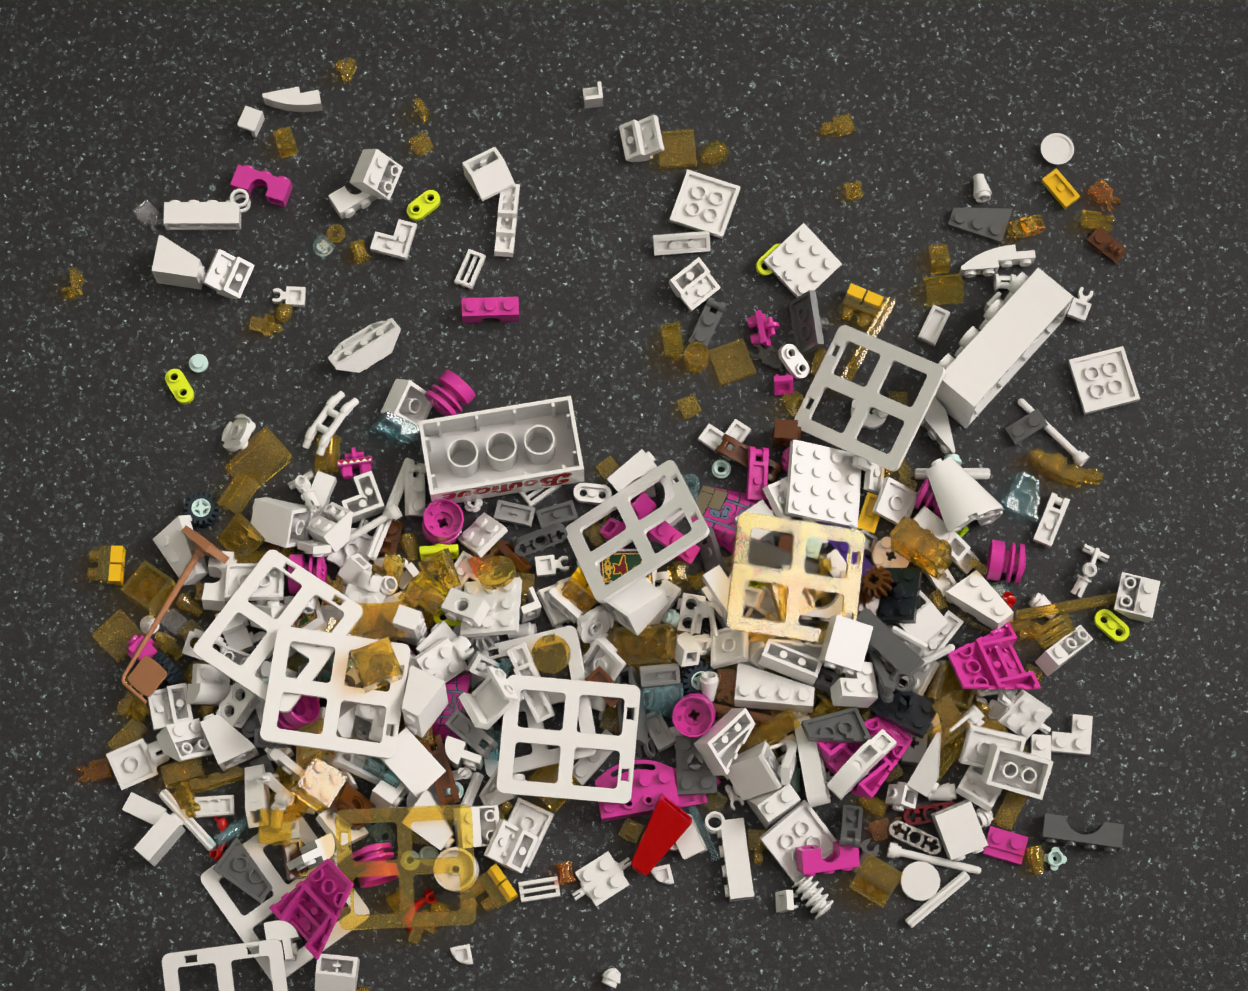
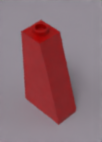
M663 794L657 800L631 860L632 868L638 874L643 873L645 876L650 873L692 824V817Z

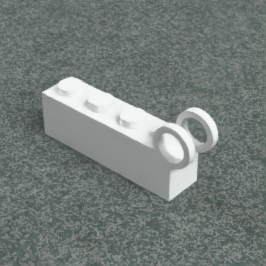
M236 189L231 193L230 200H226V202H218L216 200H208L207 202L171 200L170 202H164V226L166 230H241V213L247 212L250 209L251 201L244 189ZM239 198L246 199L241 204L235 203Z
M710 812L705 818V828L709 833L717 834V837L722 840V846H719L720 858L724 857L725 865L721 866L722 876L727 878V885H724L725 897H729L730 902L753 899L754 892L744 818L725 820L720 812ZM715 817L721 821V825L718 828H712L708 821Z

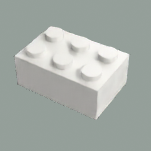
M992 743L981 781L991 786L1042 800L1053 761Z

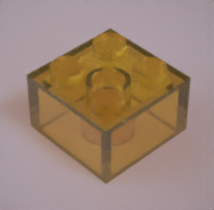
M144 560L120 590L129 601L156 618L176 583L168 575Z
M388 637L351 651L350 658L365 693L402 679L403 671Z
M937 661L940 665L931 680L926 698L958 710H968L971 708L976 689H962L950 661Z
M315 754L308 759L289 788V791L318 813H322L330 807L348 776L320 755Z

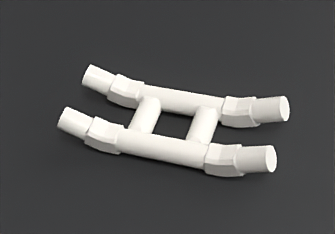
M339 391L336 395L329 398L317 419L308 428L302 447L309 449L312 440H314L317 431H319L323 435L319 441L316 454L323 456L331 437L344 418L359 404L358 399L353 398L344 404L340 412L334 410V407L345 397V394ZM328 415L335 418L329 428L322 425Z

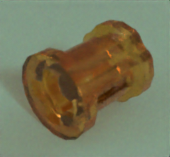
M572 861L556 864L560 877L559 885L576 882V878L573 877Z

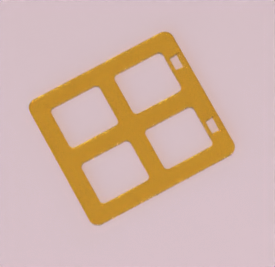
M749 512L741 513L737 518L726 626L731 630L824 643L827 629L801 626L799 624L802 590L810 589L841 594L843 596L841 616L846 617V612H851V619L856 621L865 545L864 533L860 530ZM753 528L793 535L789 570L749 564L748 558ZM809 537L846 542L849 545L845 579L807 574L805 572L807 541ZM852 552L858 553L857 564L851 563ZM747 580L787 587L785 616L782 623L743 616L742 611Z
M459 804L342 809L337 812L335 816L337 867L352 883L355 877L396 875L399 877L400 888L399 913L366 915L355 914L354 890L352 888L349 894L351 906L343 907L339 915V923L344 930L470 925L475 922L473 822L470 806ZM451 819L457 821L459 852L457 857L415 859L413 857L411 823L413 821ZM395 822L397 824L398 858L396 860L354 861L352 859V824ZM341 833H348V844H341ZM459 874L461 904L459 910L415 911L413 881L415 875Z

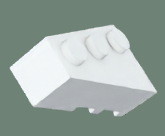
M191 515L178 516L153 538V541L179 578L193 556L195 546L181 532L185 525L193 529ZM204 557L198 560L183 585L197 584L209 573Z
M768 639L758 665L813 686L822 666V662H819V657L823 645L811 644V642L796 643L791 640Z
M746 708L731 709L694 743L713 776L728 775L731 763L739 755L737 752L741 745L745 744L755 726V722Z

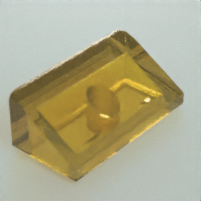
M333 434L323 456L316 454V473L318 471L338 473L337 461L340 456V436ZM317 435L316 451L318 449L319 441L322 435Z

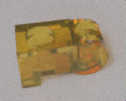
M1037 214L1010 221L1007 230L1012 243L1022 238L1040 234L1046 230L1042 216Z

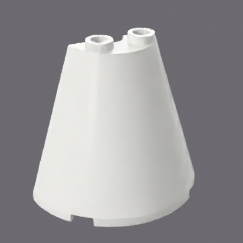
M948 457L943 461L941 458L931 463L932 467L926 470L948 533L961 530L973 520H978L980 526L991 524L1003 514V506L952 457Z

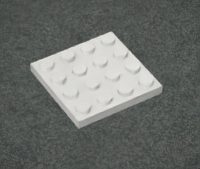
M793 439L790 441L785 514L847 527L850 524L858 527L861 469L852 466L853 454L848 451Z

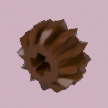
M873 565L871 571L866 569L867 574L861 575L863 581L859 582L860 586L863 587L862 592L872 599L874 597L880 599L881 594L887 596L886 591L892 590L889 584L894 582L890 577L891 573L885 570L883 566L878 568Z

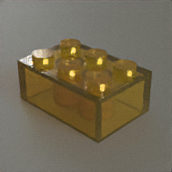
M904 516L891 531V549L938 580L952 563L951 545L946 540H940L935 537L931 530L920 527L914 519H908Z
M671 623L647 625L638 636L626 627L614 628V647L618 650L616 653L626 663L625 667L632 666L640 670V666L677 663L674 658L676 628Z

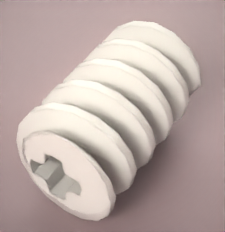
M805 876L793 885L792 888L798 887L795 892L796 894L803 893L800 898L802 901L808 899L805 906H813L810 912H818L815 917L817 919L831 908L834 901H826L829 896L828 893L821 895L824 888H816L819 882H811L814 876Z

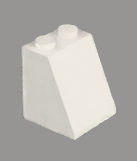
M159 235L152 266V273L156 282L202 289V282L207 273H205L200 259L164 236Z
M267 497L255 499L252 507V519L249 525L250 537L285 548L297 546V541L309 540L310 534L305 527L313 519L314 513L310 512L308 506Z
M644 577L603 604L614 620L638 636L665 607L668 600L665 596L666 592L660 586L655 587L647 577Z
M411 666L402 704L405 727L413 735L423 738L449 703L445 681Z
M209 714L200 722L218 765L223 771L259 755L255 746L219 714Z
M766 740L740 753L736 760H733L728 775H724L727 780L730 779L735 794L740 796L742 801L782 787L781 777H778L780 763Z
M790 784L782 785L779 789L746 800L766 829L782 819L801 801Z
M425 790L402 823L443 851L451 847L455 841L452 838L455 834L431 792Z

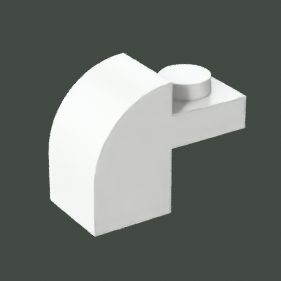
M688 632L681 633L677 637L674 658L681 667L699 665L700 655L709 654L711 636L709 634L691 636Z
M278 920L264 923L266 940L278 939L283 943L285 960L288 962L295 961V955H298L297 943H293V940L301 939L298 931L285 921Z

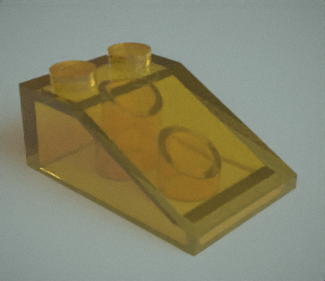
M265 426L248 441L247 447L244 450H240L224 468L250 496L289 464L293 458L286 447Z

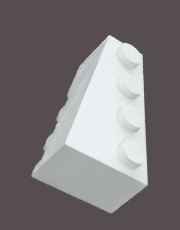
M738 663L734 698L735 707L813 713L815 687Z

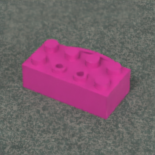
M635 760L634 765H653L655 769L634 770L632 795L628 803L598 802L601 821L608 822L652 814L661 794L665 795L679 807L673 767L652 760ZM619 764L608 769L595 780V787L616 788L618 775L612 777L611 773L619 769ZM629 771L621 773V780L628 782Z

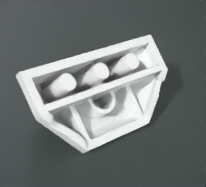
M393 318L387 319V321L372 323L339 343L328 359L336 370L360 373L392 353L401 329Z

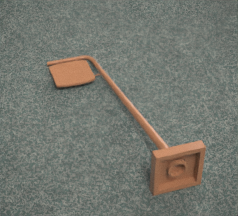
M185 525L181 532L195 546L194 554L121 678L123 686L144 704L147 703V700L142 696L151 697L167 676V672L152 658L144 656L141 659L139 657L140 653L198 560L207 555L225 564L229 559L226 554L187 525ZM137 658L141 659V661L128 677V680L131 683V685L129 686L125 682V678L130 669L132 668L133 664L137 660ZM132 686H134V687H135L139 692H141L142 694L140 695L139 693H137V692L132 688Z

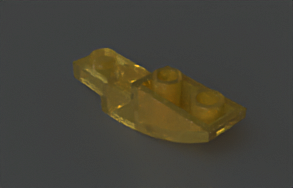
M1041 449L1029 450L1027 459L1042 473L1072 487L1080 488L1083 482L1100 485L1103 480L1104 473L1099 472L1100 470L1096 468L1084 469L1077 464L1066 465L1067 457H1063L1060 453L1048 454L1044 453Z
M789 707L759 727L755 726L745 744L741 745L737 754L765 740L771 746L785 738L784 735L799 727L801 724Z

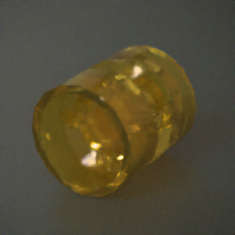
M701 342L690 343L685 349L684 365L692 373L704 371L708 366L709 350Z

